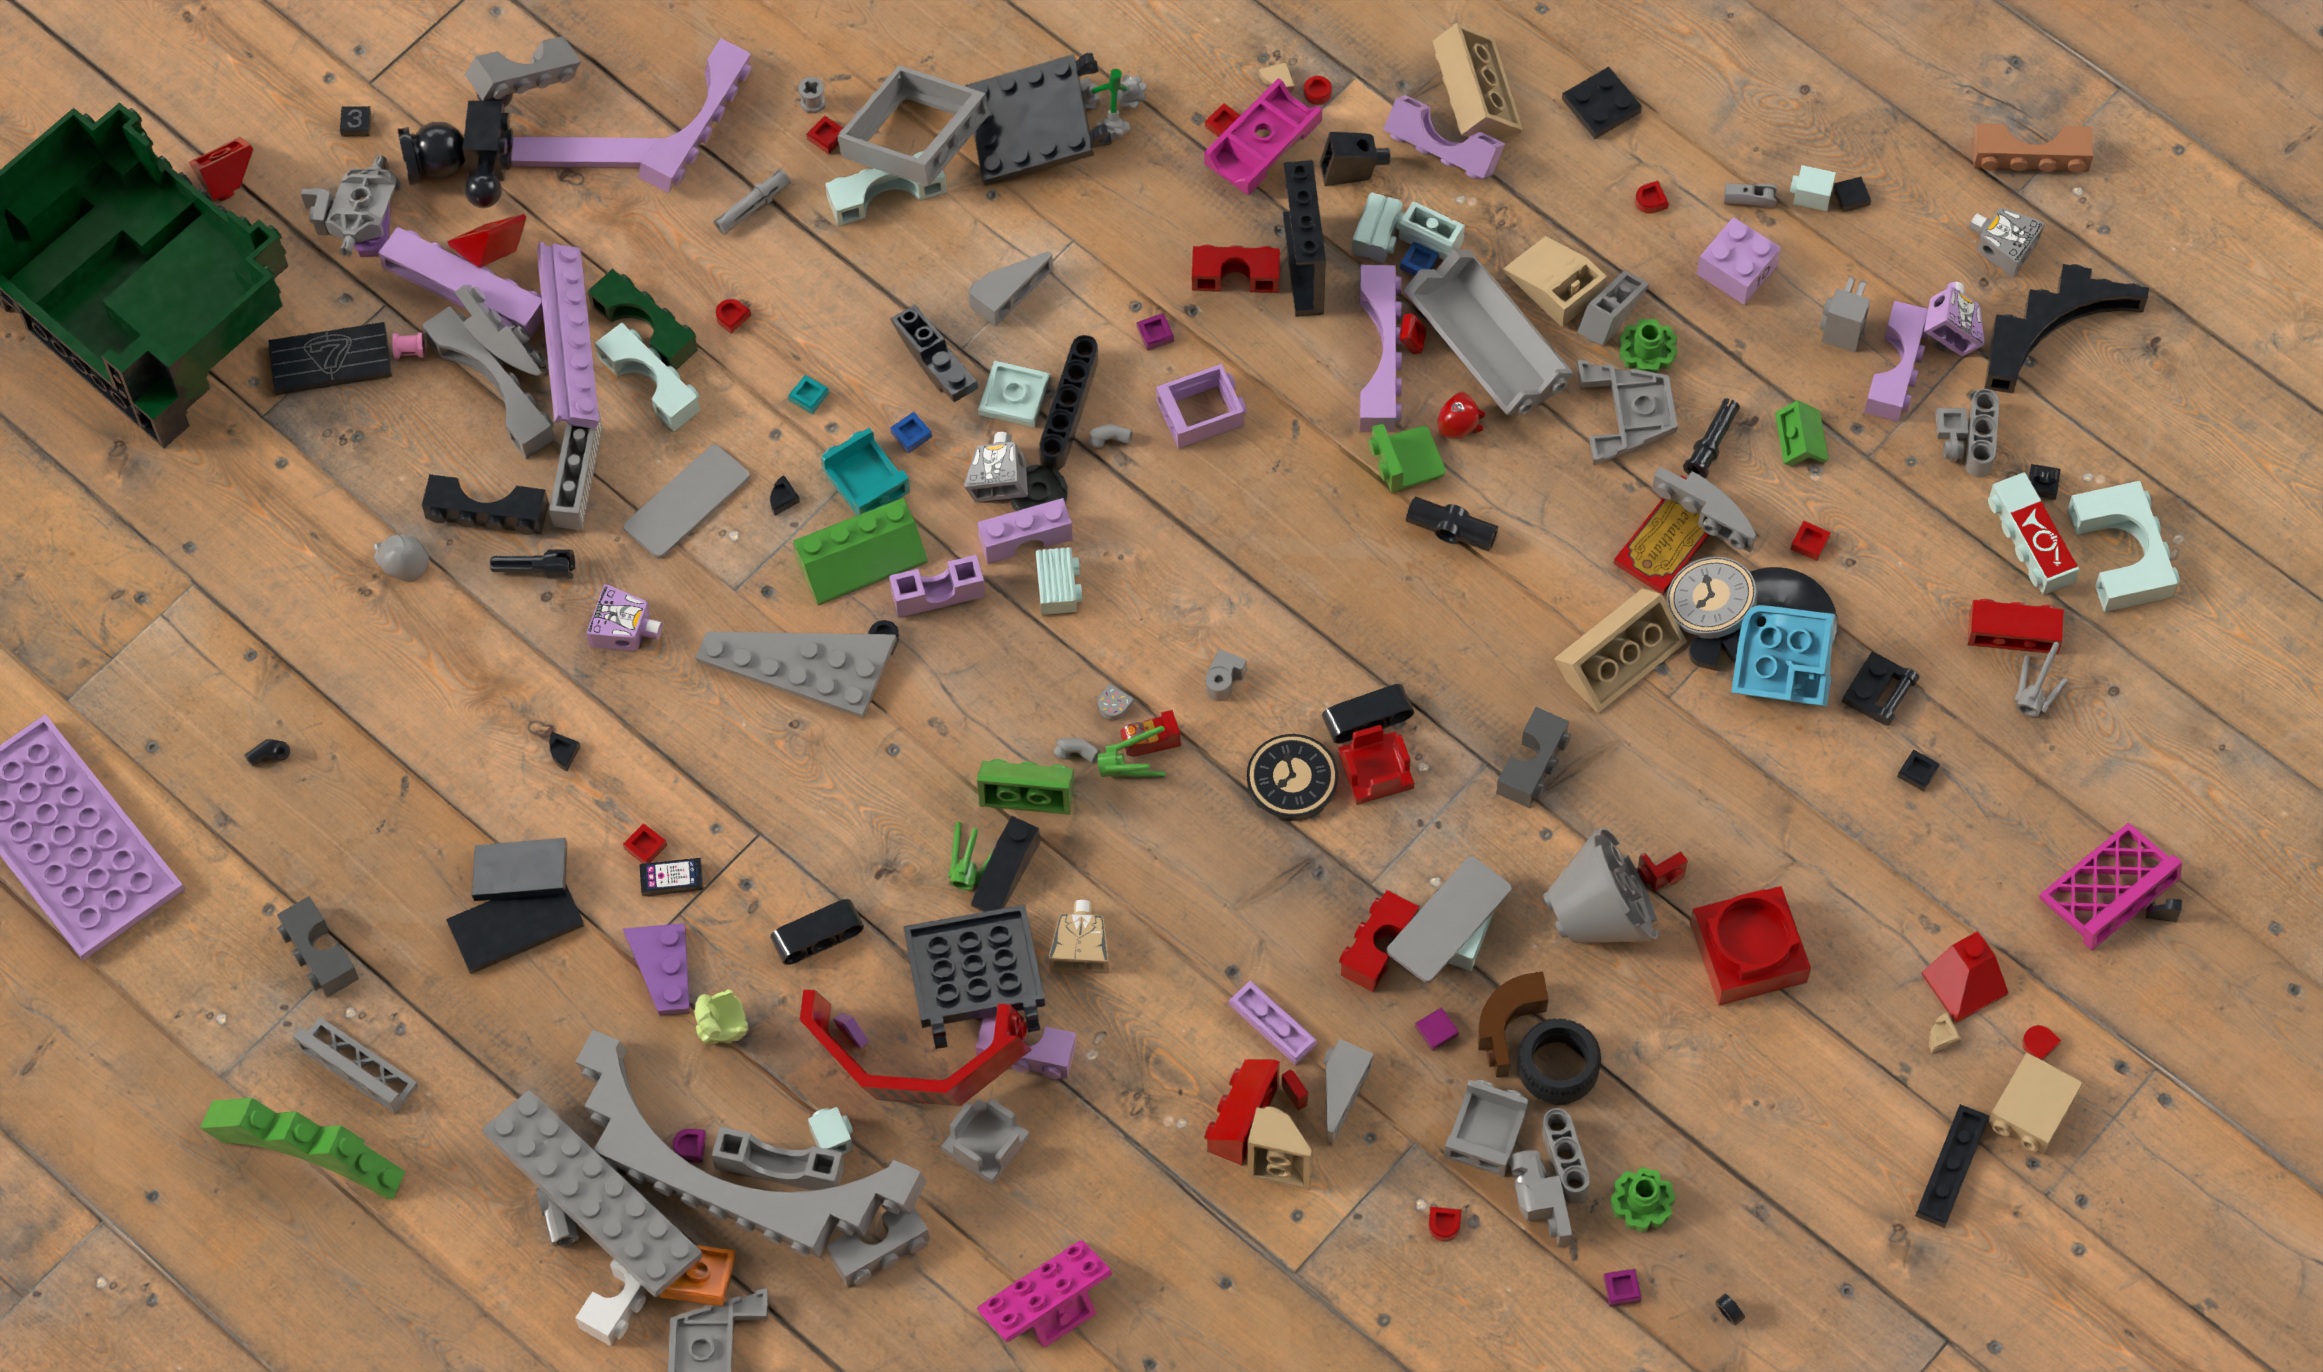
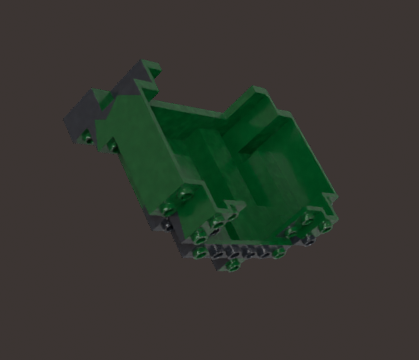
M119 102L96 122L87 113L82 115L73 108L0 169V307L6 312L11 308L21 315L26 330L162 448H165L190 426L186 417L187 409L210 390L207 372L283 306L279 295L281 291L274 279L288 267L285 257L287 252L280 241L282 236L274 226L269 225L267 227L259 219L252 225L244 216L238 217L231 210L227 211L222 205L217 207L203 189L197 190L192 186V182L183 172L178 174L164 156L158 157L153 152L152 140L141 126V116L133 108L127 109Z

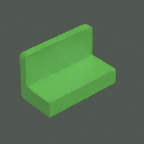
M1797 400L1775 412L1784 464L1792 467L1809 457L1821 463L1829 460L1821 414L1818 409Z

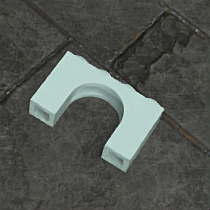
M2141 481L2072 495L2067 509L2076 535L2107 528H2117L2131 533L2142 545L2144 557L2138 563L2099 573L2095 588L2104 612L2171 598L2174 596L2176 587L2180 583L2178 571L2175 567L2172 568L2169 560V546L2167 542L2162 541L2160 536L2161 527L2157 516H2153L2150 509L2151 498L2149 492L2143 490Z

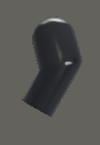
M266 739L244 754V756L253 767L265 758L278 761L287 759L290 755V747L286 742Z

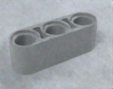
M1980 389L1974 394L1969 411L1965 466L1968 473L1974 477H1984L1991 472L1996 454L1999 397L1990 389ZM1979 406H1986L1989 409H1982ZM1977 431H1983L1987 435L1979 434ZM1975 457H1982L1985 461L1978 460Z
M1554 1108L1549 1110L1544 1116L1542 1138L1554 1176H1560L1565 1200L1570 1203H1579L1586 1198L1590 1183L1588 1169L1569 1113L1563 1109ZM1553 1123L1561 1124L1564 1127V1129L1561 1131H1554L1549 1127V1125ZM1566 1151L1572 1154L1573 1158L1564 1160L1558 1154ZM1576 1180L1582 1184V1187L1574 1189L1568 1186L1567 1182Z

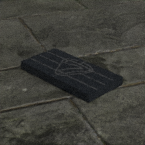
M385 322L268 340L276 395L392 377Z

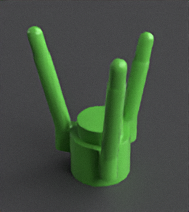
M1164 726L1151 729L1118 744L1105 746L1106 753L1098 754V767L1101 777H1165L1166 773L1164 771L1148 770L1150 769L1149 764H1126L1124 754H1118V751L1163 732Z
M958 821L955 823L951 868L948 878H950L952 886L961 890L971 891L974 885H979L993 850L980 870L977 871V864L970 861L978 834V829L973 828L964 859H961L958 864L961 837V822Z

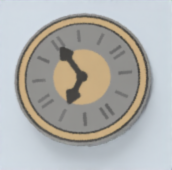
M1725 557L1703 558L1685 566L1673 578L1667 592V605L1680 629L1694 635H1699L1700 638L1704 639L1723 637L1740 629L1745 614L1750 608L1757 605L1758 599L1756 584L1749 570L1741 563Z

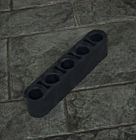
M1089 335L1078 336L1071 344L1039 442L1041 465L1049 469L1052 467L1060 470L1067 461L1098 365V344ZM1082 352H1089L1090 354H1088V355H1081L1080 353H1082ZM1076 376L1082 377V379L1074 380L1072 378ZM1066 401L1074 402L1070 405L1064 404V402ZM1057 426H1065V427H1066L1065 429H1062V430H1061V429H1056ZM1049 451H1057V452H1058L1057 454H1054V455L1048 454Z

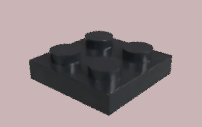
M1610 67L1603 69L1562 93V100L1594 139L1642 112L1641 104Z

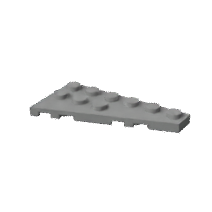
M707 631L695 659L698 663L864 719L897 638L896 635Z

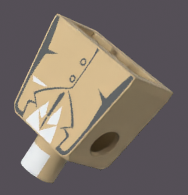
M1077 900L1074 902L1073 914L1062 913L1059 915L1049 953L1050 971L1109 973L1104 918L1101 915H1092V902Z

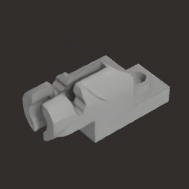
M1527 1150L1512 1154L1510 1156V1166L1513 1177L1517 1178L1514 1186L1522 1215L1527 1221L1548 1219L1550 1237H1556L1558 1248L1570 1246L1572 1231L1560 1176L1548 1177L1540 1157V1152Z

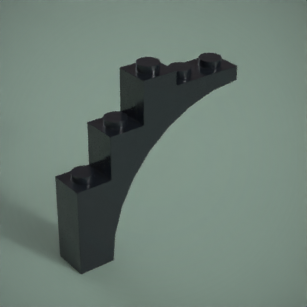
M2063 264L2057 293H2051L2045 289L2029 290L2024 319L2010 314H1996L1984 389L2014 394L2019 372L2027 357L2049 334L2075 319L2096 313L2113 311L2144 312L2149 288L2135 283L2123 284L2111 282L2108 279H2091L2092 268H2085L2078 264Z

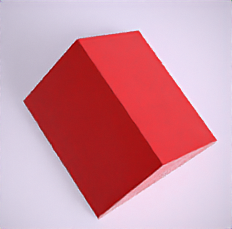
M525 213L483 224L448 240V245L476 267L486 266L517 251L526 222Z

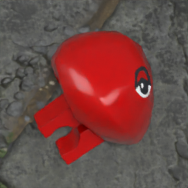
M1456 393L1440 410L1437 420L1439 433L1450 439H1462L1471 432L1476 434L1483 431V426L1478 423L1480 419L1485 417V412L1479 409L1476 402L1467 393Z

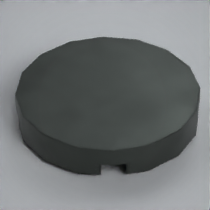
M1032 465L1026 467L1027 497L1010 498L1012 508L1015 511L1063 498L1066 505L1068 486L1065 478L1052 467L1049 469L1043 467V465Z

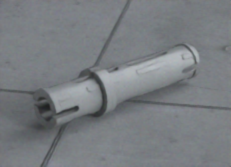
M778 169L777 172L763 183L758 182L754 185V190L713 221L719 232L726 235L764 203L769 204L773 200V196L791 184L787 174L782 169Z

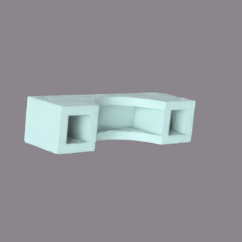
M923 152L916 153L912 157L919 158ZM875 168L864 169L857 174L845 178L838 177L829 183H825L827 199L838 226L865 218L866 209L870 201L879 193L887 190H904L913 194L920 201L947 193L946 177L943 170L929 187Z
M621 322L595 343L598 358L616 376L626 373H639L651 378L657 385L656 392L652 397L654 413L674 432L700 412L699 394L692 385L688 384L686 386L680 380V375L672 366L669 365L667 367L662 362L660 355L653 347L648 349L642 343L643 340L633 328L629 330Z

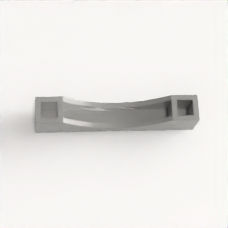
M449 306L422 324L426 341L441 359L468 366L482 374L495 386L505 403V425L509 440L527 459L555 440L552 431L554 427L552 419L546 412L542 414L539 412L533 396L529 392L524 394L519 388L521 385L512 372L507 374L503 369L504 365L501 359L493 353L490 354L463 324L466 317L462 313L457 314Z

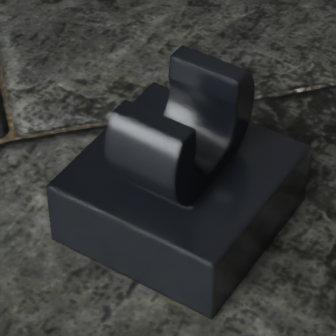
M2031 464L2028 478L2039 497L2056 500L2060 468Z

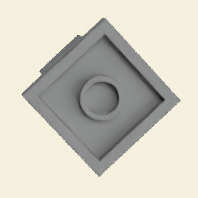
M978 1098L974 1105L967 1102L950 1123V1135L942 1144L941 1149L944 1153L993 1185L1030 1136L1027 1130L1016 1123V1115L992 1098L989 1099L987 1104Z

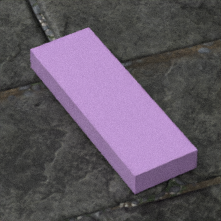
M1251 980L1229 1000V1006L1294 1065L1300 1062L1317 1045V1040Z

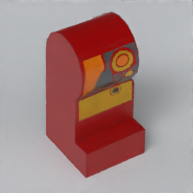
M1173 709L1161 712L1160 717L1145 720L1144 722L1131 723L1120 730L1122 741L1159 726H1164L1165 728L1161 733L1126 747V754L1136 757L1181 746L1180 731Z

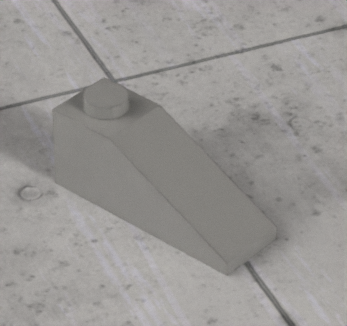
M1050 252L1039 254L989 272L981 280H976L968 291L969 307L996 327L1053 270L1052 254Z
M1624 270L1588 304L1578 333L1585 336L1589 341L1603 346L1615 335L1648 289L1650 283Z
M1341 1039L1338 1040L1335 1048L1329 1047L1323 1060V1064L1326 1065L1327 1142L1332 1145L1373 1066L1372 1053Z

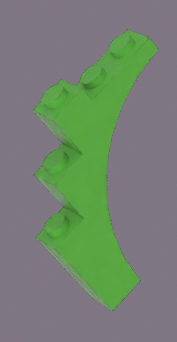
M254 1098L212 1101L200 1126L201 1130L222 1143L257 1146L303 1159L340 1174L385 1199L394 1198L406 1172L365 1146L364 1139L342 1125L320 1127L297 1111L276 1113Z

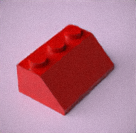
M1245 1059L1241 1069L1235 1068L1229 1085L1232 1086L1229 1095L1223 1094L1217 1107V1112L1220 1114L1216 1122L1211 1121L1206 1129L1204 1139L1207 1140V1152L1241 1166L1243 1165L1248 1154V1140L1256 1108L1264 1109L1269 1107L1279 1087L1280 1061L1275 1059Z

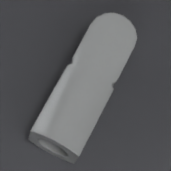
M1725 183L1724 203L1773 208L1777 204L1774 198L1777 187L1773 184Z

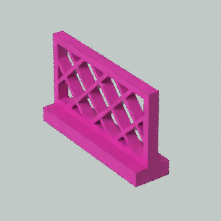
M2128 822L2040 894V900L2084 937L2083 943L2091 950H2094L2181 879L2182 861L2174 855L2171 857L2167 856ZM2129 835L2138 842V849L2119 848V842ZM2101 856H2115V867L2097 866V859ZM2119 856H2138V867H2119ZM2141 856L2155 857L2161 863L2155 868L2141 867ZM2080 873L2093 874V885L2075 884V877ZM2097 874H2115V885H2097ZM2119 874L2138 875V881L2133 886L2119 885ZM2057 892H2071V903H2059L2052 896ZM2075 892H2093V903H2075ZM2097 892L2115 893V900L2110 904L2097 903ZM2075 911H2093V918L2083 925L2074 917Z

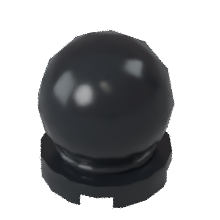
M447 122L428 123L422 126L416 134L410 133L409 127L397 129L410 186L420 184V176L424 174L432 178H447L457 173L464 164L465 158L462 150L464 135Z

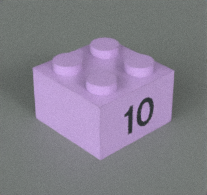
M1733 217L1700 255L1697 275L1745 305L1778 266L1781 247Z

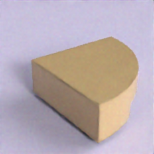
M1286 63L1259 69V77L1264 84L1271 86L1279 78L1284 82L1289 92L1294 91V84Z
M1948 1012L1941 1015L1931 1028L1928 1039L1931 1054L1956 1045L1961 1041Z

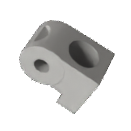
M1218 649L1206 675V691L1208 696L1216 701L1227 699L1232 693L1233 679L1243 680L1247 671V660Z

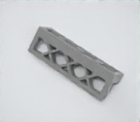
M321 1017L318 1018L308 1032L300 1027L293 1036L299 1050L393 1114L398 1112L418 1087L416 1081ZM322 1028L332 1035V1044L326 1045L315 1037ZM345 1048L354 1049L357 1060H348L339 1054L338 1050ZM376 1064L380 1067L381 1077H373L364 1071L362 1066ZM385 1071L391 1075L385 1076ZM401 1081L407 1086L399 1095L389 1088L386 1083Z

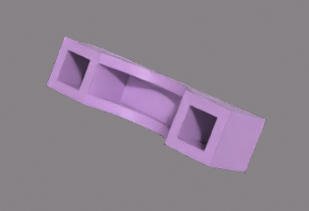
M1407 95L1395 99L1383 129L1391 133L1390 137L1402 143L1407 141L1415 145L1417 151L1426 155H1431L1432 153L1440 157V161L1450 167L1458 166L1466 170L1465 173L1468 176L1478 180L1493 175L1505 143L1482 132L1471 135L1465 142L1461 143L1444 139L1436 132L1432 125L1430 107Z
M1894 301L1884 340L1895 347L1900 355L1901 362L1897 367L1888 372L1874 374L1864 413L1899 422L1901 411H1908L1912 395L1906 394L1908 386H1915L1918 370L1913 369L1914 363H1921L1925 348L1924 345H1920L1921 337H1928V334L1924 332L1927 308Z

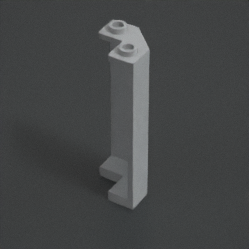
M1453 249L1436 270L1420 269L1403 289L1506 415H1524L1537 405L1564 390L1568 384L1567 380L1574 374L1470 249Z

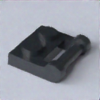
M1872 651L1844 694L1842 703L1888 726L1895 718L1894 712L1911 686H1915L1920 677L1916 671L1910 668H1903ZM1892 678L1899 680L1898 685L1884 707L1876 706Z

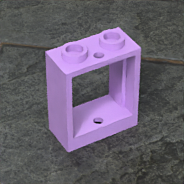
M1222 364L1156 387L1157 404L1178 449L1244 426V414L1247 413L1245 402L1241 396L1237 398L1234 391L1236 385L1231 373L1226 374ZM1218 387L1229 413L1187 427L1176 401Z

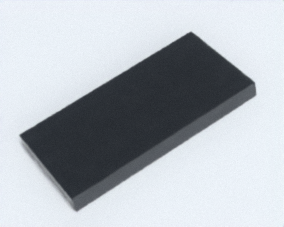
M567 885L565 886V894L490 900L446 919L470 974L584 926L582 917Z

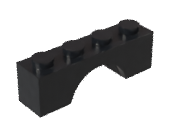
M429 474L422 502L425 518L434 523L451 522L458 523L464 527L481 526L493 531L512 530L523 535H531L532 533L542 534L549 505L545 489L516 486L508 496L499 501L490 503L478 502L469 498L463 492L458 478Z

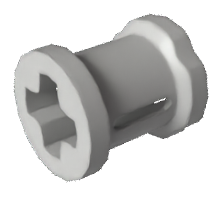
M816 77L803 79L798 86L801 96V108L807 113L821 112L825 107L824 85L822 81Z

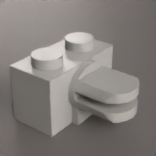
M1850 276L1844 291L1837 289L1833 299L1827 298L1819 329L1824 330L1822 342L1856 352L1865 328L1871 299L1863 297L1867 281L1861 280L1856 293H1852L1856 278Z

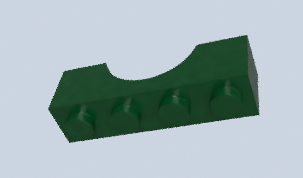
M612 268L588 290L591 306L610 322L623 318H635L646 322L654 330L650 339V347H653L658 352L662 362L667 367L670 365L677 370L698 351L694 331L689 326H682L678 323L674 315L667 308L661 309L656 305L649 293L639 291L627 275H620Z

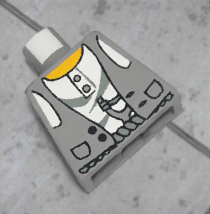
M1999 208L1992 220L1977 213L1972 219L1969 229L1981 234L1977 247L1978 252L2014 278L2040 240L2045 223L2006 208Z
M1006 432L995 433L993 444L981 445L975 449L964 485L975 502L1027 497L1028 495L1025 456L1018 445L1011 442L1012 436Z

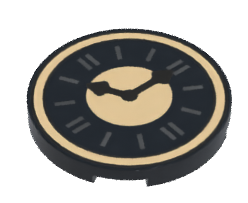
M1284 734L1271 738L1256 749L1248 763L1247 787L1252 800L1259 808L1261 807L1281 820L1299 821L1319 814L1324 810V807L1330 802L1337 790L1338 769L1334 757L1322 743L1305 735Z

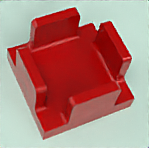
M1382 725L1354 732L1351 744L1338 747L1337 753L1356 805L1414 789L1415 783L1410 772V757L1402 735H1397L1396 731L1383 734Z

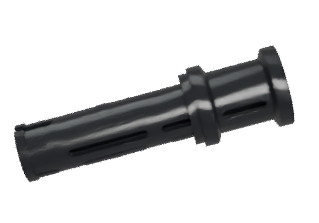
M1729 398L1723 399L1703 439L1695 442L1691 458L1687 459L1683 464V469L1688 475L1693 471L1701 477L1707 478L1711 462L1719 456L1718 447L1735 415L1740 410V406L1736 401L1731 400L1730 405L1727 406L1730 401Z

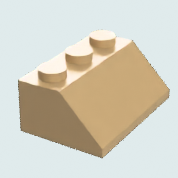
M1274 1107L1256 1108L1248 1140V1177L1309 1190L1311 1184V1148L1288 1114H1284L1280 1109Z

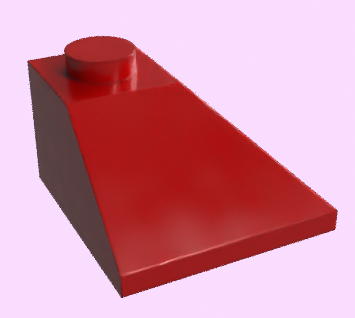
M238 137L189 161L191 168L211 199L214 201L217 199L224 201L235 195L234 191L241 187L253 148L250 143Z
M1979 931L1951 945L1922 971V976L1955 1023L1964 1020L2007 996L2009 993L1997 958Z

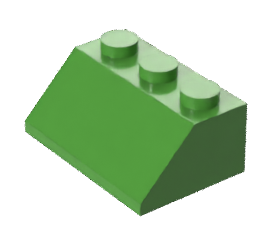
M1002 759L982 761L977 776L979 806L1070 815L1074 789V769L1059 764L1049 767L1038 766L1033 762H1022L1021 764L1008 763Z

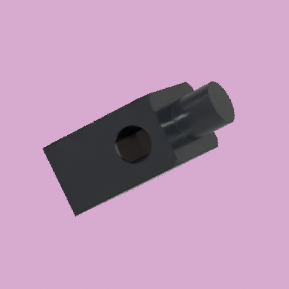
M1329 132L1320 159L1324 186L1371 179L1375 165L1390 164L1389 148H1376L1374 136L1368 133Z

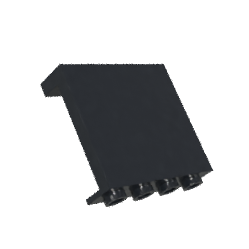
M1313 160L1285 162L1284 171L1290 211L1283 212V224L1295 317L1324 314L1326 257Z

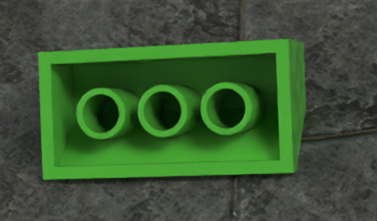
M904 498L793 540L795 557L817 605L887 579L890 575L902 573L928 563L918 529Z

